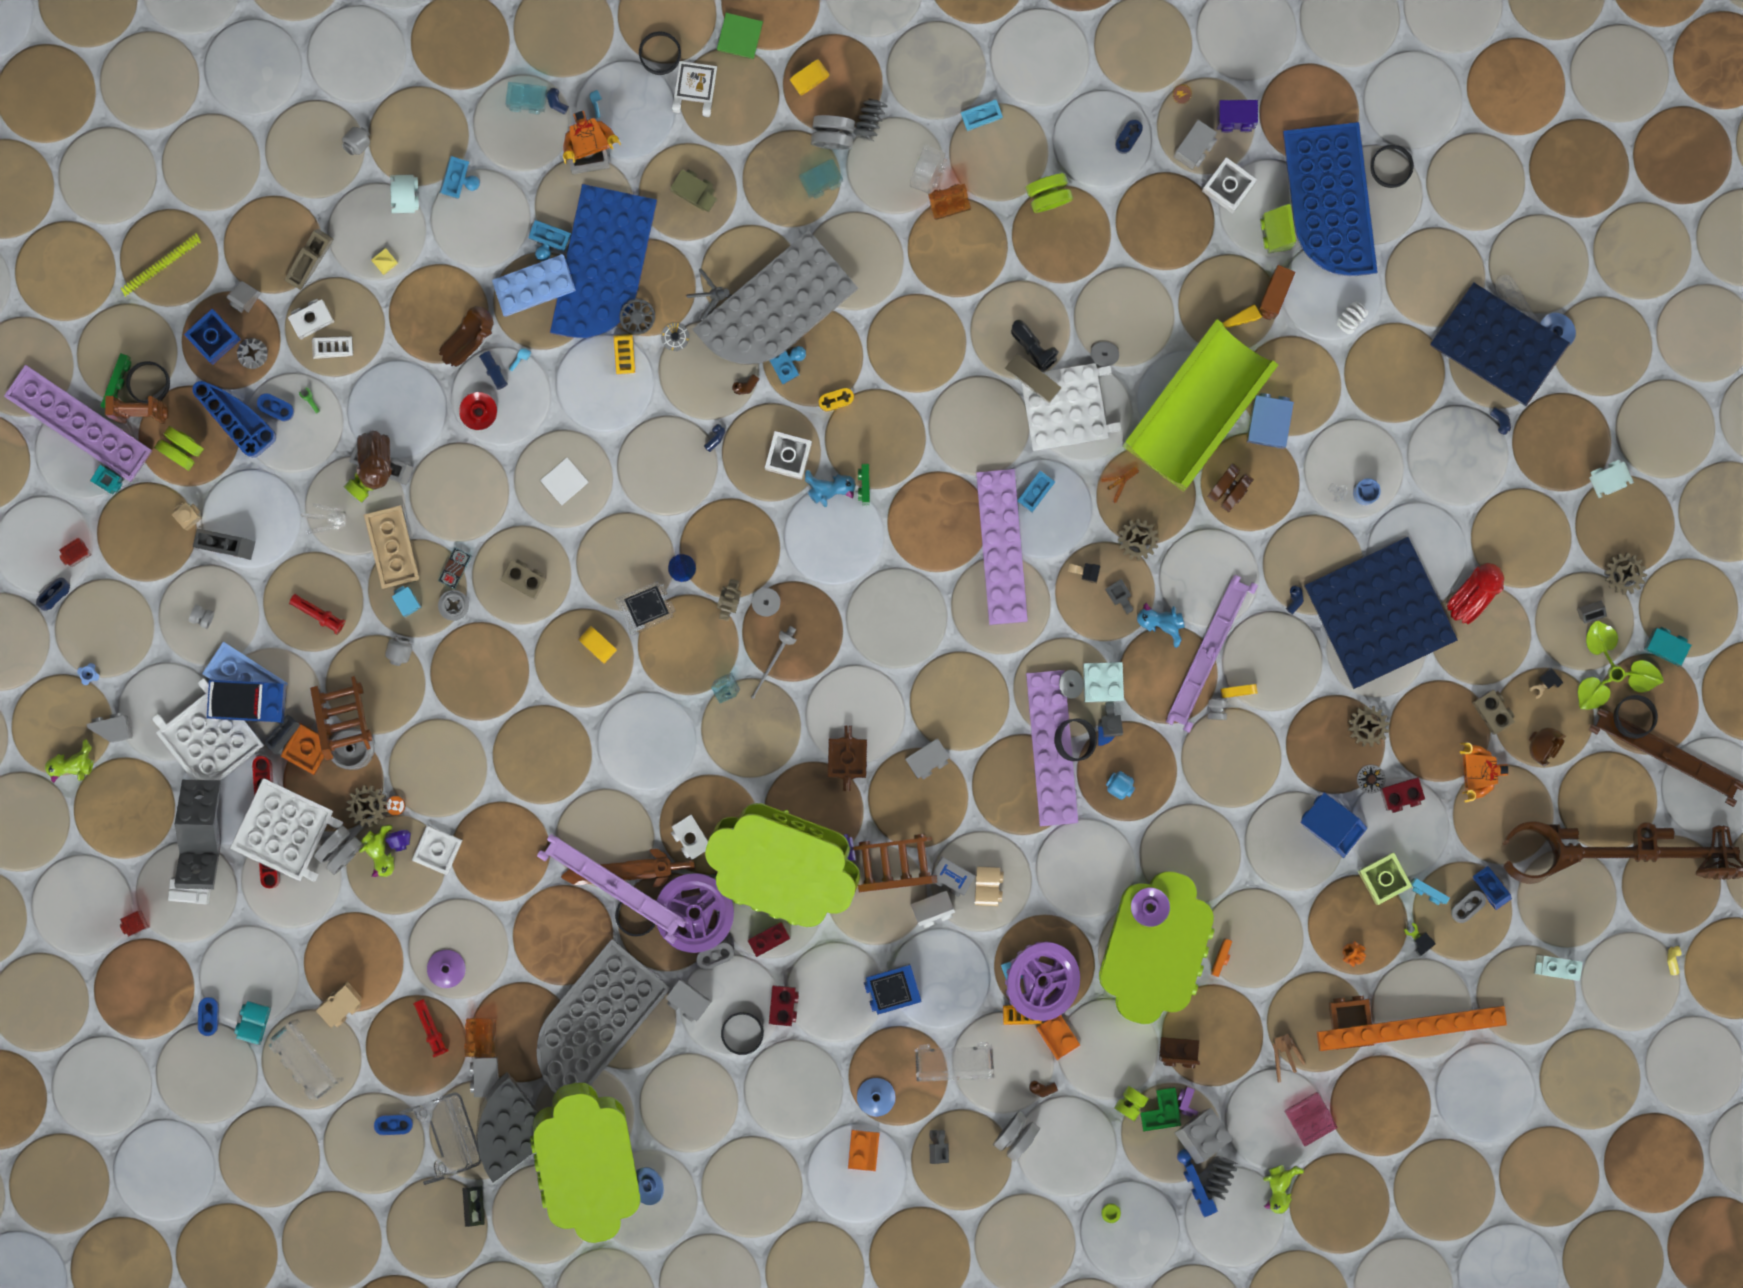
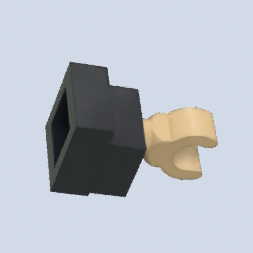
M1085 563V567L1069 564L1068 572L1081 574L1082 580L1097 584L1101 566Z
M1549 668L1538 677L1542 683L1530 687L1529 691L1535 688L1538 689L1539 694L1535 697V699H1538L1546 688L1550 689L1553 685L1558 688L1563 684V681L1552 668Z

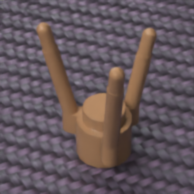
M1289 1034L1274 1038L1275 1044H1272L1275 1053L1278 1083L1281 1082L1279 1049L1281 1053L1286 1052L1294 1073L1297 1070L1290 1053L1291 1047L1301 1063L1305 1065L1302 1055L1294 1044L1293 1038L1289 1037Z

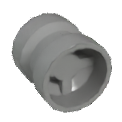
M196 604L190 614L189 622L193 624L198 623L201 627L208 629L213 620L214 612L204 610L202 606Z
M1209 700L1210 712L1208 713V719L1227 720L1224 708L1227 707L1228 701Z

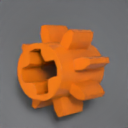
M1356 941L1353 944H1347L1342 951L1345 956L1342 960L1353 967L1355 964H1362L1366 957L1364 953L1366 948Z

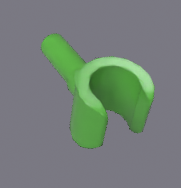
M306 388L308 395L305 397L299 392L300 397L311 405L316 414L320 412L312 399L313 394L308 388Z

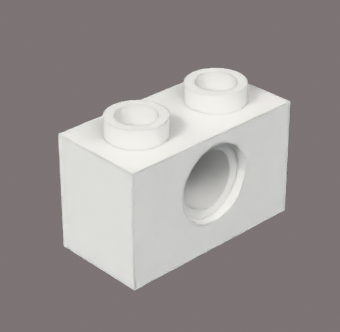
M315 299L309 302L308 307L304 309L298 308L292 311L291 316L288 317L300 339L335 322L322 299ZM308 314H315L313 322H306Z
M692 815L672 826L674 831L671 834L676 842L681 841L684 846L681 850L686 858L691 857L693 860L705 852L708 840ZM690 832L696 837L695 842L692 844H688L685 841L686 834Z

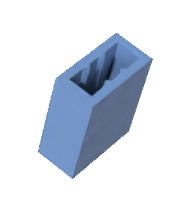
M1260 393L1259 396L1256 395L1253 402L1247 443L1285 449L1294 402L1289 401L1290 398L1278 396V399L1271 398L1270 394Z

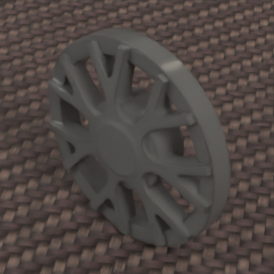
M638 298L631 299L620 310V323L631 334H643L653 326L655 311L647 301ZM634 302H640V309H635ZM627 306L632 309L630 314L624 311ZM648 306L650 310L647 313H644L642 311L643 308ZM645 316H652L651 322L644 321ZM629 317L631 321L624 323L623 318ZM632 323L636 324L634 331L629 329ZM641 323H644L646 326L643 330L639 327Z

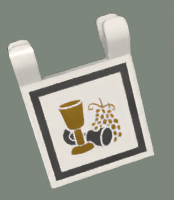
M679 61L672 106L674 113H680L681 101L687 100L704 103L703 116L710 117L717 66Z

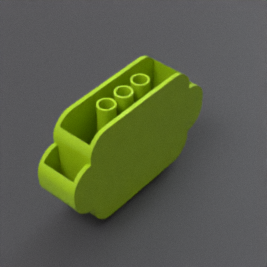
M762 803L748 805L743 809L739 818L726 817L720 820L705 850L708 864L718 871L716 885L723 896L731 899L736 904L750 906L754 911H763L773 918L787 920L789 924L795 926L814 927L824 920L827 913L838 914L848 909L860 881V873L857 866L848 860L850 852L849 843L842 834Z
M1170 871L1158 873L1149 884H1133L1126 888L1121 896L1100 967L1099 981L1106 992L1116 996L1115 1003L1118 1012L1129 1021L1139 1024L1153 1023L1161 1016L1163 1011L1178 1012L1183 1010L1189 1004L1192 995H1196L1198 984H1196L1197 976L1201 977L1204 968L1201 965L1202 959L1207 958L1209 951L1207 942L1208 939L1212 940L1215 931L1212 928L1214 916L1207 903L1196 899L1197 890L1194 882L1183 874ZM1156 888L1162 891L1169 900L1170 911L1168 917L1157 926H1144L1138 923L1132 915V899L1142 889ZM1147 904L1146 909L1148 911L1153 910V904Z
M578 1082L562 1086L554 1094L552 1106L544 1108L536 1114L533 1120V1135L530 1136L532 1153H536L534 1154V1164L538 1176L539 1190H542V1206L547 1208L549 1219L555 1226L562 1229L575 1228L577 1235L589 1243L607 1241L618 1233L621 1219L632 1216L640 1205L639 1185L623 1105L613 1097H598L596 1090L589 1084Z

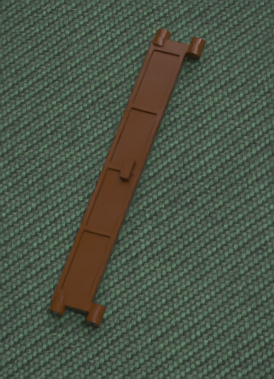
M1601 707L1598 709L1596 714L1600 718L1596 725H1590L1589 731L1597 735L1601 729L1726 795V804L1732 807L1736 805L1737 800L1733 799L1737 789L1743 790V783L1740 780L1651 733L1637 739L1626 737L1616 728L1613 713ZM1619 717L1621 725L1627 731L1634 734L1647 732Z

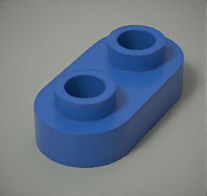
M267 393L259 396L257 407L263 413L284 422L291 420L294 416V408L289 403ZM267 400L271 402V405L269 407L264 406V403ZM283 409L288 410L287 415H282Z
M207 997L202 999L198 1005V1030L204 1036H211L218 1030L219 1005L214 998ZM208 1003L212 1005L210 1011L206 1009ZM208 1022L212 1024L210 1030L205 1027Z
M384 1115L378 1117L374 1122V1129L379 1135L407 1134L413 1128V1120L408 1115ZM401 1121L407 1122L406 1128L401 1127ZM382 1122H386L388 1124V1127L386 1129H383L381 1127Z

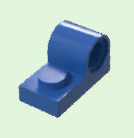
M1489 866L1473 876V880L1484 892L1487 900L1495 910L1512 900L1509 891Z

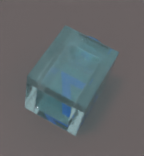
M732 672L715 679L711 686L719 704L736 697L740 690Z

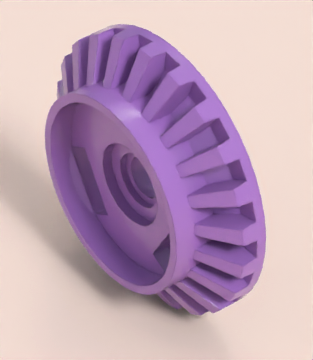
M696 873L682 875L669 882L658 896L657 902L687 921L684 927L688 932L683 936L677 929L673 934L677 937L676 941L673 944L667 941L673 947L691 953L704 952L720 944L728 935L734 918L733 902L720 893L714 878ZM700 888L701 895L686 898L681 896L682 891ZM693 907L700 910V916L696 919L689 916V910ZM715 909L720 911L715 928L711 929L708 928ZM657 925L660 934L665 939L668 932Z
M1045 941L1027 945L1010 962L1012 965L1006 972L1008 974L1007 980H1005V985H1007L1006 994L1009 996L1011 1005L1023 1016L1038 1021L1051 1020L1063 1014L1074 1002L1080 986L1079 967L1074 956L1066 948L1056 943ZM1045 956L1053 959L1055 962L1051 966L1039 962V958ZM1021 975H1023L1025 993H1022L1020 988ZM1041 976L1046 977V983L1043 986L1038 984ZM1057 987L1054 994L1047 1000H1044V998Z

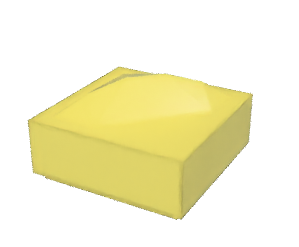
M386 248L371 260L383 275L398 264Z

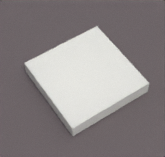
M427 825L412 861L448 875L463 840Z

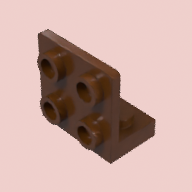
M1161 1037L1159 1060L1163 1062L1164 1066L1176 1067V1063H1181L1185 1068H1195V1065H1200L1198 1060L1200 1040Z

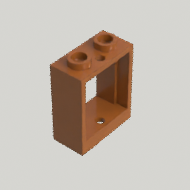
M1277 265L1258 309L1262 318L1271 320V318L1275 319L1278 316L1296 273L1295 271Z
M1364 995L1353 996V1000L1345 1001V998H1334L1333 1002L1329 1003L1332 1029H1339L1336 1011L1338 1007L1364 1005L1366 1025L1372 1024L1369 999H1364ZM1374 1044L1362 1045V1046H1355V1047H1348V1048L1374 1046Z

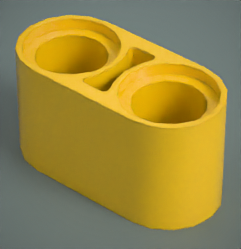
M818 59L792 76L790 82L800 96L826 80L830 74Z
M592 626L578 638L604 664L617 651Z

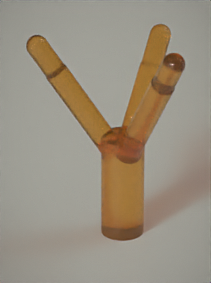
M1135 466L1122 476L1101 479V482L1116 481L1107 487L1108 490L1120 484L1113 500L1114 503L1118 501L1126 481L1139 473Z

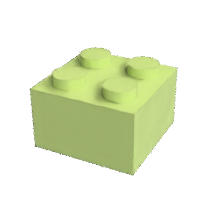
M1389 853L1358 870L1376 905L1412 887L1395 853Z

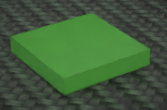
M726 13L717 51L754 59L763 21Z

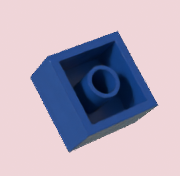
M213 309L184 334L212 365L241 340Z

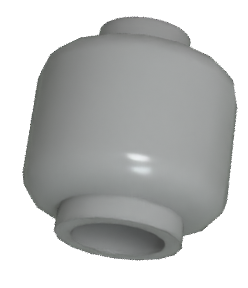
M352 127L343 136L342 147L350 155H360L370 145L369 132L363 127Z
M395 636V638L389 640L385 656L390 660L391 664L401 666V663L409 661L412 652V644L409 643V639Z

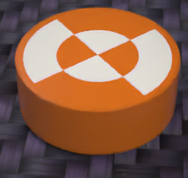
M392 796L387 800L389 802L386 805V809L389 810L388 813L400 815L404 812L406 805L401 797Z

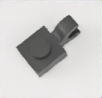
M1122 579L1105 589L1113 604L1116 606L1120 603L1126 614L1134 610L1127 598L1131 597V594Z
M1106 702V716L1101 717L1103 737L1122 736L1121 715H1115L1114 702Z
M930 1130V1139L933 1141V1144H929L930 1164L949 1163V1144L944 1143L945 1131Z

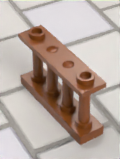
M105 396V415L118 423H127V419L130 417H151L161 424H165V419H168V407H165L164 403L153 396H148V403H124L114 396Z
M355 676L351 677L352 687L325 694L320 692L318 686L310 688L321 751L326 761L334 759L332 751L342 746L364 741L367 750L371 749L370 741H373L370 729L367 730L361 694L364 691L361 682L358 683ZM351 694L355 696L356 702L331 709L324 708V704L327 703L326 701ZM353 710L358 711L359 718L333 725L327 724V719L330 716ZM359 725L361 727V734L335 741L330 740L329 735H332V732Z
M918 834L914 835V839L878 844H870V841L859 842V846L853 847V850L862 851L865 880H863L864 884L858 885L859 893L938 883L937 875L931 876L927 867L924 841H932V837ZM917 843L920 873L917 878H912V874L909 873L906 844ZM898 845L902 871L901 880H894L891 877L887 846ZM880 847L884 878H882V882L875 883V879L872 876L869 848Z

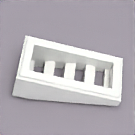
M352 336L313 338V359L353 356ZM334 342H338V352H335ZM342 342H346V352H343ZM320 343H322V352H319ZM326 343H330V352H327Z

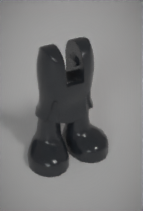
M1016 320L1013 323L1012 336L1024 347L1027 355L1030 354L1036 367L1041 372L1050 368L1056 362V356L1059 351L1055 347L1043 349L1040 346V341L1022 320Z

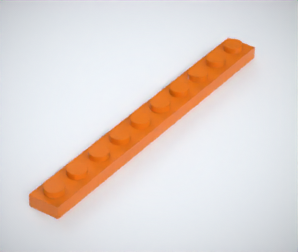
M1497 1006L1317 1031L1319 1051L1505 1026L1507 1022L1505 1007Z

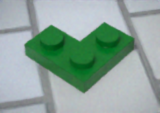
M862 464V469H858V480H862V488H858V501H862V506L870 505L869 464Z
M1176 1088L1156 1090L1159 1109L1140 1112L1143 1132L1181 1126Z

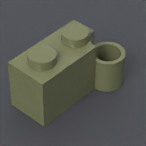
M682 169L670 188L671 192L702 211L710 212L717 200L713 196L715 190L712 187L714 185L706 179L703 181L696 178L697 174L693 171Z

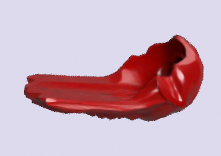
M1484 563L1478 566L1450 598L1446 606L1448 607L1447 610L1451 611V618L1453 620L1462 619L1463 624L1472 623L1490 604L1495 595L1503 591L1505 578L1502 570L1497 565Z

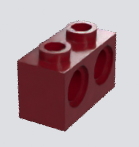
M1419 777L1380 788L1386 811L1391 810L1392 813L1402 811V806L1410 804V807L1421 805V801L1425 800ZM1411 787L1417 791V796L1414 799L1410 798L1407 794ZM1392 793L1398 795L1399 800L1396 804H1392L1389 801V796Z
M780 922L747 941L755 956L758 957L791 938L783 923Z
M772 986L769 1024L792 1027V1022L796 1023L797 1011H794V1003H798L799 992H795L796 987ZM782 991L790 993L791 998L789 1001H781L779 996ZM779 1011H787L789 1018L786 1021L779 1020Z

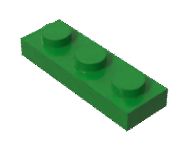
M120 353L100 405L103 409H105V396L116 397L118 390H122L125 379L123 377L125 372L130 370L132 364L130 361L131 357Z

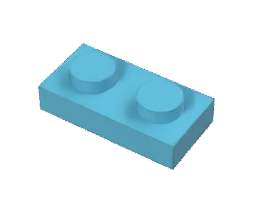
M997 100L960 113L967 131L1003 118Z

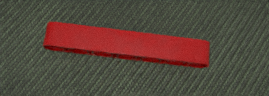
M258 756L252 762L254 795L261 779L265 778L273 783L272 762L265 756ZM262 759L267 763L264 770L258 768V762ZM259 863L262 886L269 889L276 888L280 883V872ZM269 874L275 878V882L272 885L266 883V877Z

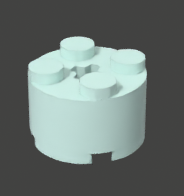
M390 175V180H394L390 185L391 207H395L391 209V213H415V210L419 208L418 196L414 195V191L418 190V177L413 175Z
M1617 460L1608 464V469L1603 470V468H1599L1590 472L1592 476L1589 478L1598 498L1603 497L1601 493L1609 495L1627 487L1626 482L1628 481L1629 484L1634 483L1625 462L1621 463V460Z

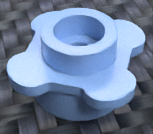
M89 663L88 666L80 667L77 670L83 685L99 680L100 676L96 673L93 663Z

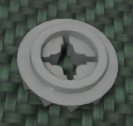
M252 338L246 339L239 344L237 357L244 367L256 369L261 367L267 360L268 351L262 341ZM249 346L254 351L257 350L255 361L251 356H246L249 353Z
M447 591L439 599V612L447 620L457 621L464 618L468 612V599L460 591ZM448 599L453 602L460 600L457 605L459 612L454 609L447 611L451 606Z

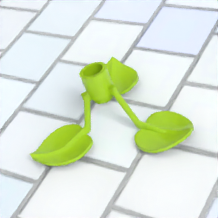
M1598 620L1590 626L1586 636V644L1589 651L1594 655L1604 652L1611 667L1607 672L1608 679L1600 682L1596 677H1588L1579 684V707L1584 710L1598 708L1608 701L1611 691L1604 684L1612 680L1620 682L1624 677L1630 675L1628 683L1636 692L1650 691L1664 682L1660 671L1648 661L1638 660L1633 662L1631 672H1625L1620 666L1615 665L1607 651L1613 650L1617 646L1618 635L1611 626Z

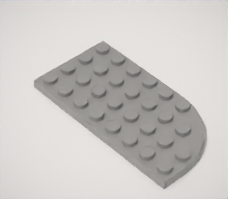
M808 230L695 326L693 331L712 352L723 359L738 364L767 362L789 349L859 288L810 230Z
M611 939L557 1004L541 1027L537 1042V1061L543 1079L554 1093L562 1086L581 1082L591 1086L671 989L613 939Z

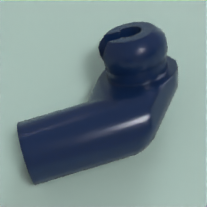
M551 88L546 95L550 108L565 115L569 106L559 101V90Z
M1494 407L1490 415L1499 420V433L1506 435L1511 430L1509 416Z
M720 424L712 428L715 435L704 444L705 449L709 452L721 443L726 432L725 428H722Z
M1296 585L1290 588L1292 602L1286 608L1292 615L1304 602L1303 591Z

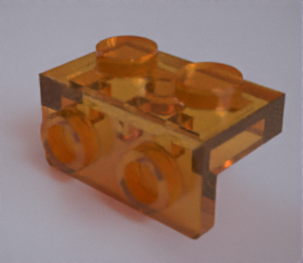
M965 183L961 185L954 184L950 188L943 190L937 189L928 194L935 220L971 210Z
M467 1018L465 1024V1057L495 1058L496 1019Z

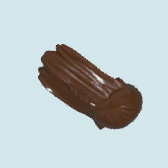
M479 306L470 308L466 313L467 315L463 318L459 329L442 345L439 355L443 356L442 361L446 365L451 364V366L457 367L464 363L478 349L484 339L492 334L493 317L485 308Z
M374 430L368 434L363 433L357 438V476L367 488H382L387 484L392 472L390 439L388 435H380L379 432Z

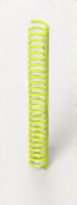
M195 233V236L192 235L193 240L189 238V241L183 242L184 247L181 244L179 245L180 248L176 246L178 252L173 249L174 253L170 251L171 255L167 253L169 259L164 255L165 260L161 258L162 262L158 260L159 265L155 262L156 267L153 264L152 268L148 267L150 272L145 269L146 273L142 271L143 275L139 273L141 279L136 276L137 280L133 278L134 282L130 280L131 285L127 282L128 287L124 285V288L121 287L124 296L126 297V294L129 295V292L132 293V289L136 290V288L142 286V283L145 284V281L151 279V276L154 277V274L157 275L160 269L163 270L167 267L166 265L170 266V263L173 264L176 258L179 259V256L185 255L188 249L191 250V247L197 246V242L201 243L197 233Z

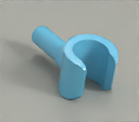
M598 90L590 93V100L594 106L596 118H600L597 101L602 99Z
M525 348L520 349L516 360L509 367V370L513 371L521 359L527 361L531 351Z

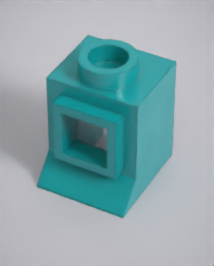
M99 465L90 479L92 483L112 495L114 492L117 493L123 485L121 482L123 478L102 465Z

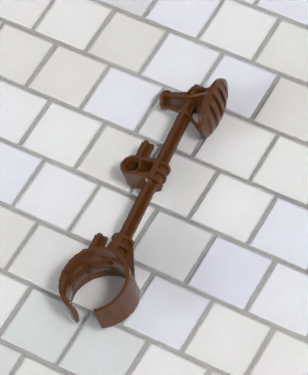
M1536 821L1518 825L1506 836L1502 843L1507 845L1516 833L1530 830L1541 834L1551 845L1553 864L1547 872L1541 875L1524 874L1517 870L1510 860L1503 865L1506 872L1512 878L1526 884L1544 881L1549 876L1581 862L1584 858H1633L1636 862H1640V860L1656 862L1659 858H1705L1704 862L1695 872L1696 876L1714 880L1739 879L1743 877V862L1740 859L1739 847L1733 846L1730 828L1725 825H1717L1712 828L1711 847H1658L1657 839H1674V828H1656L1655 824L1647 822L1642 823L1635 829L1633 847H1583L1580 843H1577L1576 846H1573L1572 843L1565 846L1561 839H1579L1578 828H1560L1559 824H1545ZM1641 830H1646L1649 834V837H1643L1641 835ZM1725 832L1727 834L1729 847L1725 846ZM1716 833H1718V847L1714 846ZM1710 858H1718V862L1704 867ZM1727 858L1736 859L1741 866L1729 862ZM1718 864V868L1707 869Z

